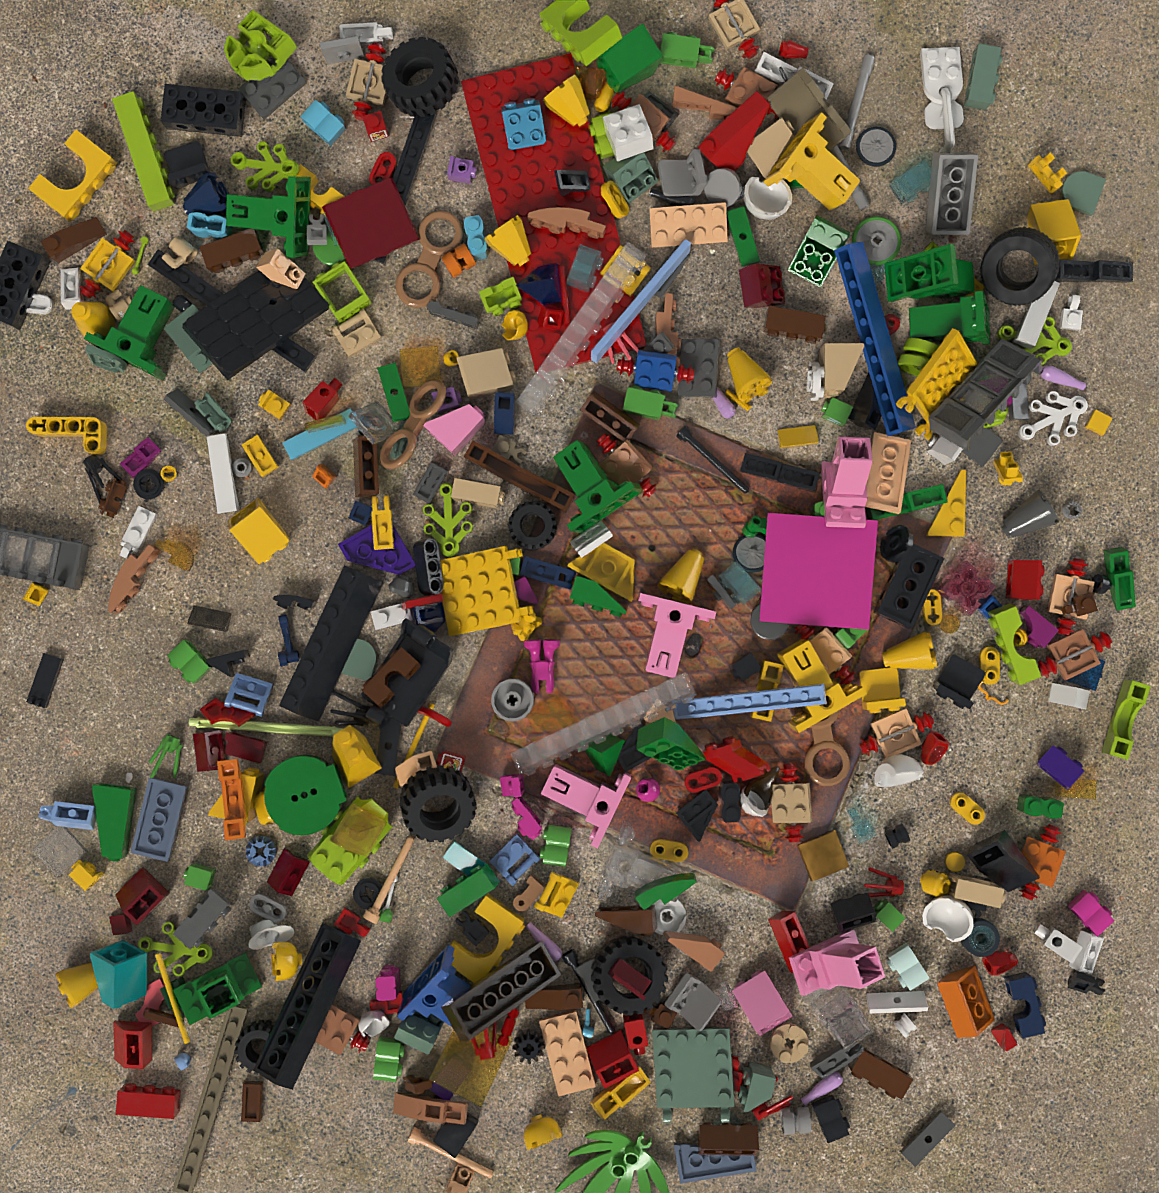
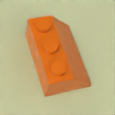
M975 965L950 973L937 982L957 1038L977 1037L995 1021Z

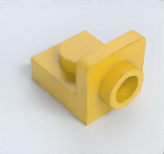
M269 389L267 392L262 393L259 398L260 403L258 404L279 420H282L291 406L290 403Z

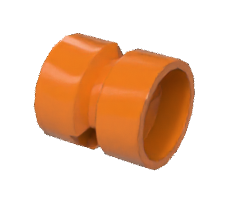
M464 243L454 248L453 253L449 251L441 256L443 263L453 278L461 275L463 269L469 270L476 265L473 256Z

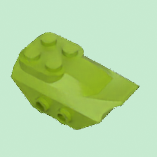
M357 797L345 812L341 810L334 818L336 822L332 827L328 825L322 831L323 837L307 854L308 859L329 880L338 885H343L358 867L362 869L369 861L366 857L371 852L375 854L382 846L379 842L393 827L388 822L389 813L373 799L362 800Z

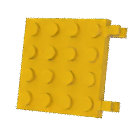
M952 328L949 334L944 337L941 345L933 352L931 359L921 369L915 381L910 384L907 390L908 396L902 397L896 402L897 407L900 409L907 404L905 409L908 413L912 412L914 405L917 407L926 424L918 426L914 432L920 436L926 431L923 436L928 441L933 433L929 425L930 414L942 404L945 398L953 393L957 385H961L968 373L974 371L978 366L962 335L956 329Z
M507 546L440 560L443 578L441 594L443 596L442 602L449 636L522 622L521 616L534 614L533 606L519 608L510 559L522 557L521 549L508 551Z

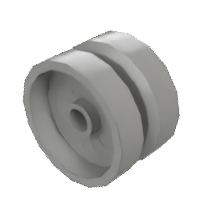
M509 678L500 682L494 688L491 696V705L494 712L501 719L518 721L530 713L534 705V693L525 681L518 678ZM511 696L517 698L515 703L510 702Z

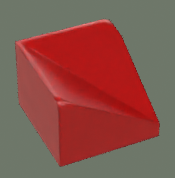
M541 305L538 324L542 328L560 329L564 311L558 306Z
M1001 1023L991 1029V1033L997 1043L1005 1052L1017 1046V1041L1005 1024Z

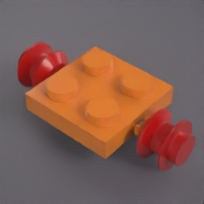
M1050 824L1047 827L1043 826L1046 830L1045 834H1040L1041 838L1046 841L1041 842L1027 837L1022 850L1023 855L1040 876L1039 879L1026 884L1023 890H1019L1022 892V897L1033 900L1034 897L1038 898L1035 895L1036 890H1041L1039 885L1035 883L1039 882L1053 888L1066 851L1051 846V843L1059 842L1056 836L1062 833L1058 832V827Z

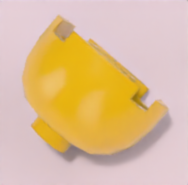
M273 942L272 948H275V954H271L272 974L276 976L274 981L288 980L297 973L298 965H302V954L298 953L296 947L289 942Z
M541 1114L530 1118L531 1123L525 1127L523 1135L527 1151L531 1148L534 1149L550 1143L555 1138L563 1137L558 1123L551 1117L542 1118Z

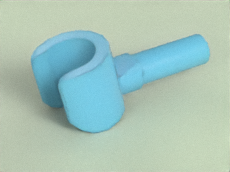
M586 1009L585 1022L582 1029L583 1035L588 1038H592L594 1028L589 1026L591 1009Z

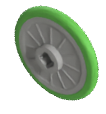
M874 216L861 221L856 226L852 235V243L863 242L869 265L881 266L886 262L892 261L898 255L901 248V234L892 221L884 217ZM877 238L880 243L876 244L873 239Z

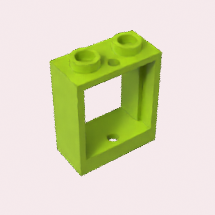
M345 261L334 264L330 271L320 273L316 276V280L313 281L323 299L330 304L329 308L340 324L359 313V310L365 309L372 304ZM344 273H347L361 296L337 311L323 287Z

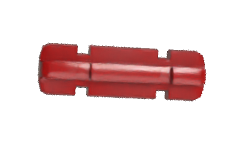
M516 1008L507 1013L508 1017H506L501 1029L502 1034L499 1035L497 1043L502 1046L508 1045L509 1036H511L516 1023L515 1019L518 1018L519 1010Z

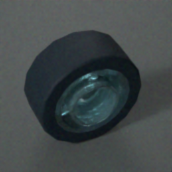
M973 918L974 927L972 932L966 939L961 940L962 945L969 953L977 957L992 955L1000 944L998 929L991 922L983 918ZM983 933V939L977 941V935Z

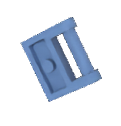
M236 673L224 706L229 708L233 706L256 713V716L262 717L273 689V683ZM235 694L260 701L259 705L234 699Z
M516 834L489 862L514 886L518 882L517 879L534 862L537 863L541 858ZM527 853L530 857L511 874L508 869Z

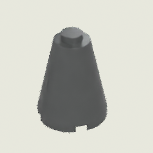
M1040 490L1035 491L1002 521L1004 525L1001 528L1006 536L1010 535L1014 538L1059 523L1055 511L1048 500H1043L1042 496L1044 494Z

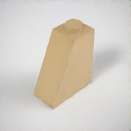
M782 118L756 136L753 144L748 148L747 153L764 178H766L794 138L792 131L795 129L789 120L784 122Z

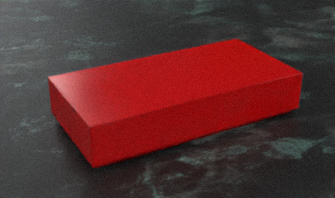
M436 594L404 601L401 604L402 609L406 610L443 601L442 594Z

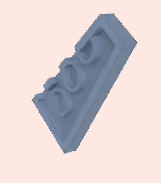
M674 1143L680 1184L757 1171L754 1155H699L698 1144Z

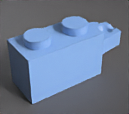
M57 801L54 802V805L41 806L38 816L40 819L52 822L55 826L94 830L97 820L94 806Z

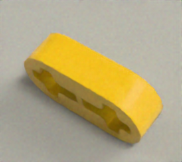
M930 589L932 596H935L936 600L932 601L933 606L931 607V601L926 598L922 607L923 620L926 624L935 626L942 620L941 595L937 590ZM931 608H933V614L937 615V619H934V622H932V619H928V615H931Z

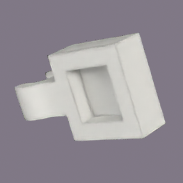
M1072 295V297L1068 298V308L1061 310L1059 329L1081 330L1083 310H1077L1080 296Z

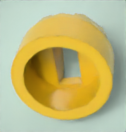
M454 350L446 352L443 355L444 364L449 367L457 365L458 353Z
M172 466L163 467L161 470L162 479L167 482L175 480L177 477L176 469ZM173 473H174V476H166V477H164V474H173Z

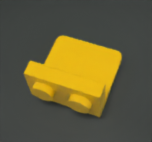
M881 668L859 672L860 686L864 687L867 693L861 697L864 710H869V713H879L884 708H888L889 711H898L900 707L906 706L905 698L900 696L897 668Z

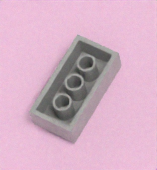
M933 152L925 227L927 233L931 235H970L978 163L977 154L971 152Z

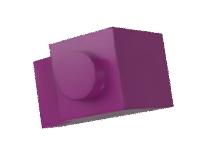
M1029 605L1023 606L1019 610V613L1026 622L1028 644L1034 648H1045L1059 630Z

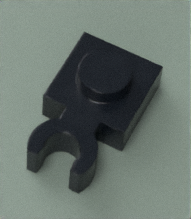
M464 910L462 914L466 917V920L460 921L459 918H456L455 922L457 925L465 927L462 933L477 946L490 931L477 918L472 921L470 914Z

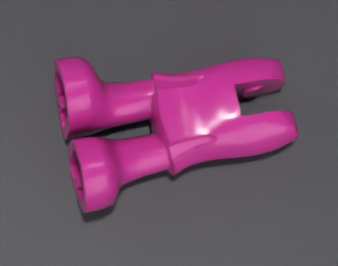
M524 640V647L531 654V687L533 693H539V680H546L547 693H553V667L555 664L553 657L555 649L560 646V640H543L544 660H540L541 640Z

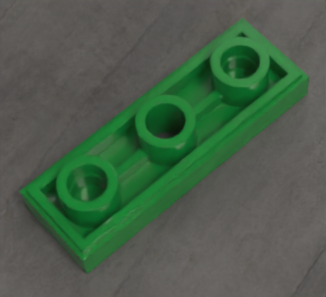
M745 207L726 211L727 221L741 268L759 263L760 259ZM742 235V236H744L746 239H745V240H741L739 236Z
M396 362L377 367L393 423L408 419L410 416L409 406ZM392 392H398L396 395H392Z

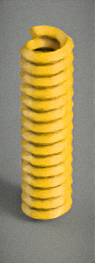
M727 389L726 397L745 409L746 412L751 409L752 406L747 403L742 404L741 400L732 391Z

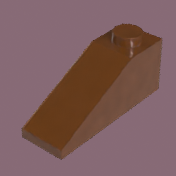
M95 217L59 230L40 242L49 257L59 264L107 235L98 218Z
M640 905L599 907L594 912L595 917L634 934H641V936H650L657 929L655 905H651L645 910Z
M581 983L545 986L525 1001L526 1009L568 1010L583 1008Z

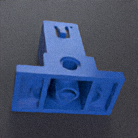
M448 944L404 991L397 1014L399 1019L403 1021L416 1010L426 1018L433 1014L451 1026L441 1006L471 986L454 975L456 968L451 966L454 960L452 956L455 948Z

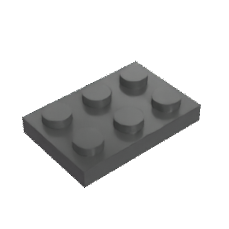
M274 58L270 62H268L270 67L272 66V64L274 66L276 65V60ZM287 60L273 77H267L260 81H246L238 90L241 91L245 99L265 120L307 82Z
M681 339L680 365L683 364L684 368H689L691 365V369L695 370L693 381H689V384H687L686 380L678 383L679 397L717 398L720 355L719 339Z

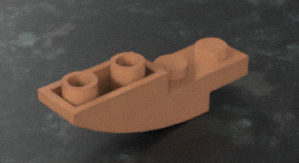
M557 207L528 213V222H531L532 226L549 228V231L555 234H560V232L565 234L566 228L570 227L571 231L577 233L583 231L588 233V236L598 239L599 237L603 238L606 231L605 225L589 220L590 212L579 209Z
M665 293L663 312H656L655 328L656 337L663 332L675 345L668 355H677V350L681 348V338H678V332H670L674 330L675 319H671L672 311L676 310V300H673V294ZM680 357L676 359L675 369H678L680 365Z
M149 544L139 557L130 554L122 565L110 593L108 605L110 613H121L127 607L126 602L130 598H134L140 591L138 588L142 584L136 579L141 578L145 574V568L148 564H152L158 558L157 554L160 549L155 545Z
M395 1092L393 1113L423 1121L464 1125L467 1118L468 1103Z

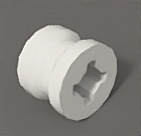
M905 1013L901 1015L900 1020L893 1022L905 1038L909 1036L911 1031L917 1029Z

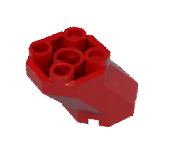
M733 736L722 739L723 742L715 744V742L704 745L705 749L702 750L706 760L729 773L734 783L738 782L737 778L741 777L742 781L764 774V769L767 772L771 770L768 762L742 747L740 739H736Z

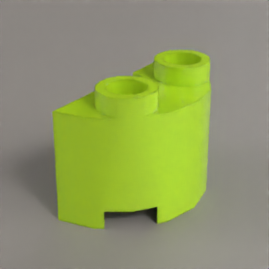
M514 277L501 281L496 286H490L479 291L486 312L493 313V316L503 314L504 310L510 307L515 309L522 305L520 302L522 298Z

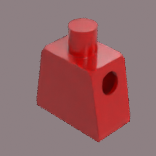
M333 378L329 384L321 381L302 402L305 413L318 423H322L339 401L338 390L343 384L336 378Z
M623 1013L629 1049H634L635 1055L645 1054L648 1040L643 1013L639 1015L637 1013H633V1015Z

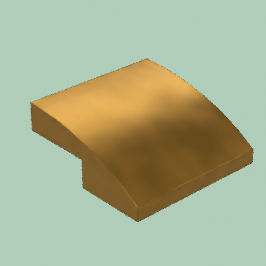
M831 830L817 838H811L797 845L810 881L821 879L849 867L836 830Z

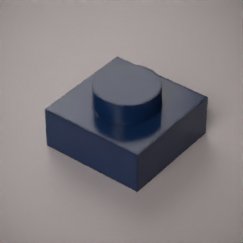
M355 501L348 518L367 526L373 508Z

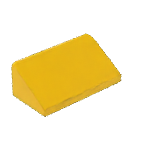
M815 425L777 430L779 449L819 443Z

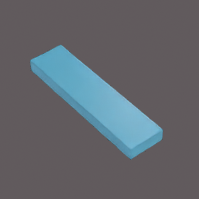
M350 408L283 442V445L290 459L294 460L357 428L358 421Z

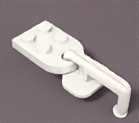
M960 47L922 48L920 60L923 90L927 98L931 100L924 110L925 123L931 129H944L945 145L939 152H951L955 145L954 129L960 127L964 120L963 108L955 101L963 87Z

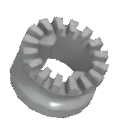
M1068 502L1063 506L1062 513L1068 519H1075L1081 515L1082 508L1077 502ZM1070 505L1075 507L1074 511H1076V514L1074 516L1069 514L1070 510L1068 507Z

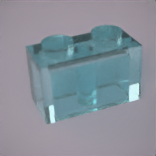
M924 159L891 182L889 187L901 205L905 202L911 203L918 198L917 194L920 192L926 193L929 191L931 168Z
M580 244L567 278V285L589 292L590 287L594 288L597 280L595 276L596 270L601 269L604 261L601 258L602 252Z
M738 561L733 562L718 575L719 583L725 590L729 589L732 593L730 597L737 605L739 603L745 605L761 591L760 587Z

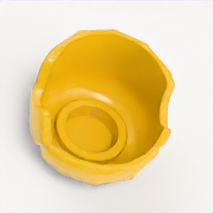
M519 310L509 311L504 317V322L501 324L505 329V333L502 336L506 340L521 339L528 330L526 316Z

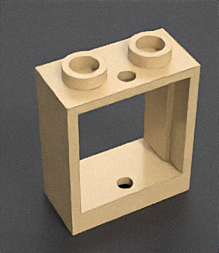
M454 478L451 498L454 501L499 509L500 505L504 504L505 494L502 492L501 486Z
M948 872V878L951 882L949 895L957 899L1001 908V903H1004L1006 896L1004 888L994 882Z

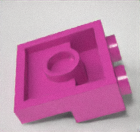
M522 796L514 797L511 802V808L517 816L521 814L517 822V828L523 836L527 835L534 840L541 834L543 823Z

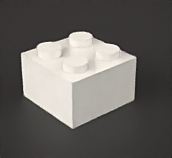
M640 104L603 117L605 133L617 161L654 149L652 133Z

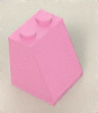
M468 404L428 421L423 426L456 456L486 422L484 413L476 405L472 407Z
M759 970L752 974V979L747 982L743 980L737 983L732 992L756 1033L762 1036L793 1017L766 971L761 972Z

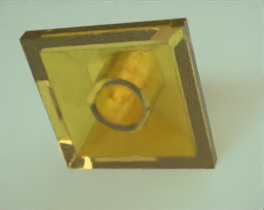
M353 803L330 841L347 851L368 857L387 822Z

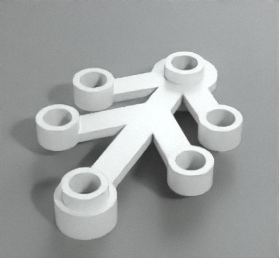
M1056 391L1049 392L1046 395V401L1051 404L1056 402L1067 406L1062 410L1043 405L1039 400L1032 401L1029 404L1030 411L1041 412L1050 416L1033 425L1026 424L1018 429L1019 438L1029 440L1034 437L1035 432L1054 423L1051 434L1047 437V443L1050 446H1055L1060 443L1059 433L1064 417L1069 414L1071 415L1068 426L1064 428V435L1067 437L1075 436L1077 434L1076 424L1078 417L1085 413L1088 407L1086 399L1081 396L1069 399L1059 396ZM1050 394L1055 396L1054 401L1050 399ZM1076 402L1081 404L1080 409L1076 407ZM1033 403L1038 404V409L1033 408ZM1026 428L1030 430V435L1025 433ZM1068 428L1073 429L1072 434L1068 433ZM1051 437L1056 438V443L1051 442Z

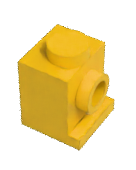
M78 860L71 867L73 871L69 874L84 891L92 888L104 875L102 871L98 873L92 863L82 862L81 860Z

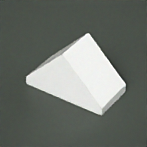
M1051 683L1047 702L1086 710L1090 691Z

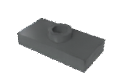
M431 461L413 495L431 504L449 471Z
M714 575L709 576L706 581L714 590L711 592L718 601L722 600L729 610L735 607L736 603Z

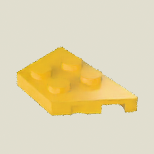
M602 543L582 558L579 556L568 563L567 567L632 602L635 560Z

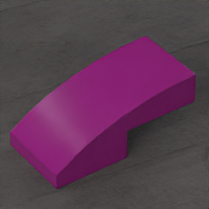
M147 437L133 449L134 452L124 459L120 466L134 479L162 451Z

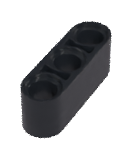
M434 539L416 541L413 545L419 591L423 595L439 594L443 590V578L437 542Z

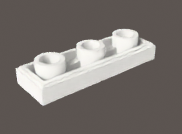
M924 991L866 994L869 1014L928 1011Z

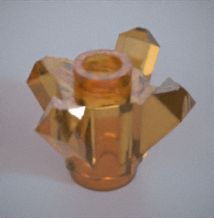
M583 65L578 66L576 72L585 98L590 100L599 98L601 89L607 80L605 78L606 72L602 68L586 69Z

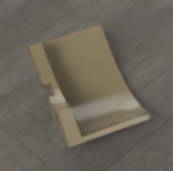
M801 68L767 98L780 119L782 118L784 122L789 120L795 129L792 131L794 137L804 123L821 112L827 118L823 123L824 128L819 135L828 142L825 146L828 151L832 150L852 133L833 106H828L829 103L824 98V94L804 68Z

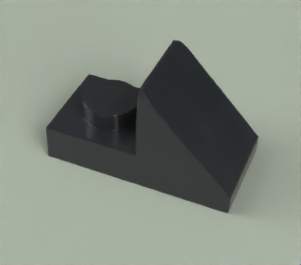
M554 171L558 191L562 197L570 192H588L591 190L587 171Z
M241 650L209 658L206 661L227 676L234 677L232 661L233 664L245 662L244 658H248L250 655L248 650Z

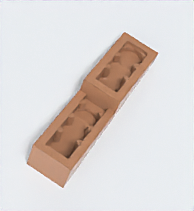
M678 86L674 87L672 107L709 111V119L722 121L737 109V107Z

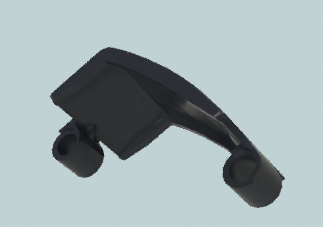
M407 618L402 621L401 635L382 664H386L390 660V655L402 647L419 662L421 667L409 680L400 674L390 677L388 688L395 695L383 708H380L363 691L361 693L365 700L373 704L367 711L365 719L380 729L387 724L391 717L405 727H408L452 662V648L438 640L437 634L421 623L417 626Z

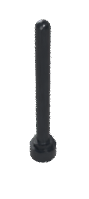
M685 425L676 437L680 441H687L739 490L745 494L748 493L749 487L692 436L691 429Z
M575 949L565 952L561 957L564 963L572 967L607 1031L614 1033L615 1027L599 1000L594 1003L592 1002L576 970L579 964L578 954Z

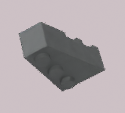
M212 888L207 892L208 895L197 904L193 912L186 917L173 933L189 949H192L194 946L198 948L205 940L203 936L207 931L211 933L218 925L216 921L221 916L224 918L232 909L229 907L232 902L216 888Z

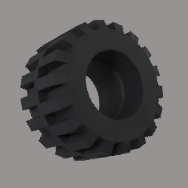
M527 501L522 505H518L512 511V515L509 517L508 529L511 537L520 547L527 550H537L549 545L552 539H554L557 531V522L554 513L545 504L537 501ZM528 515H538L544 522L543 532L536 537H529L522 531V521Z
M259 1020L258 1023L256 1021L252 1022L242 1031L235 1042L234 1054H238L235 1059L237 1062H241L240 1067L242 1069L244 1067L247 1068L246 1072L248 1073L253 1071L260 1056L252 1048V1039L261 1038L267 1041L274 1026L270 1020L264 1023V1020Z

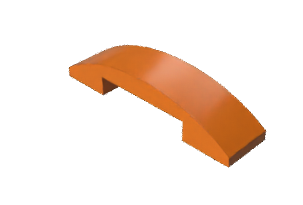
M238 759L217 761L219 781H221L225 841L246 838L245 798Z

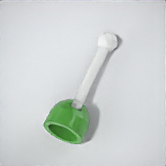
M397 876L389 890L386 906L379 910V921L388 923L392 921L393 913L389 905L395 882L398 881Z

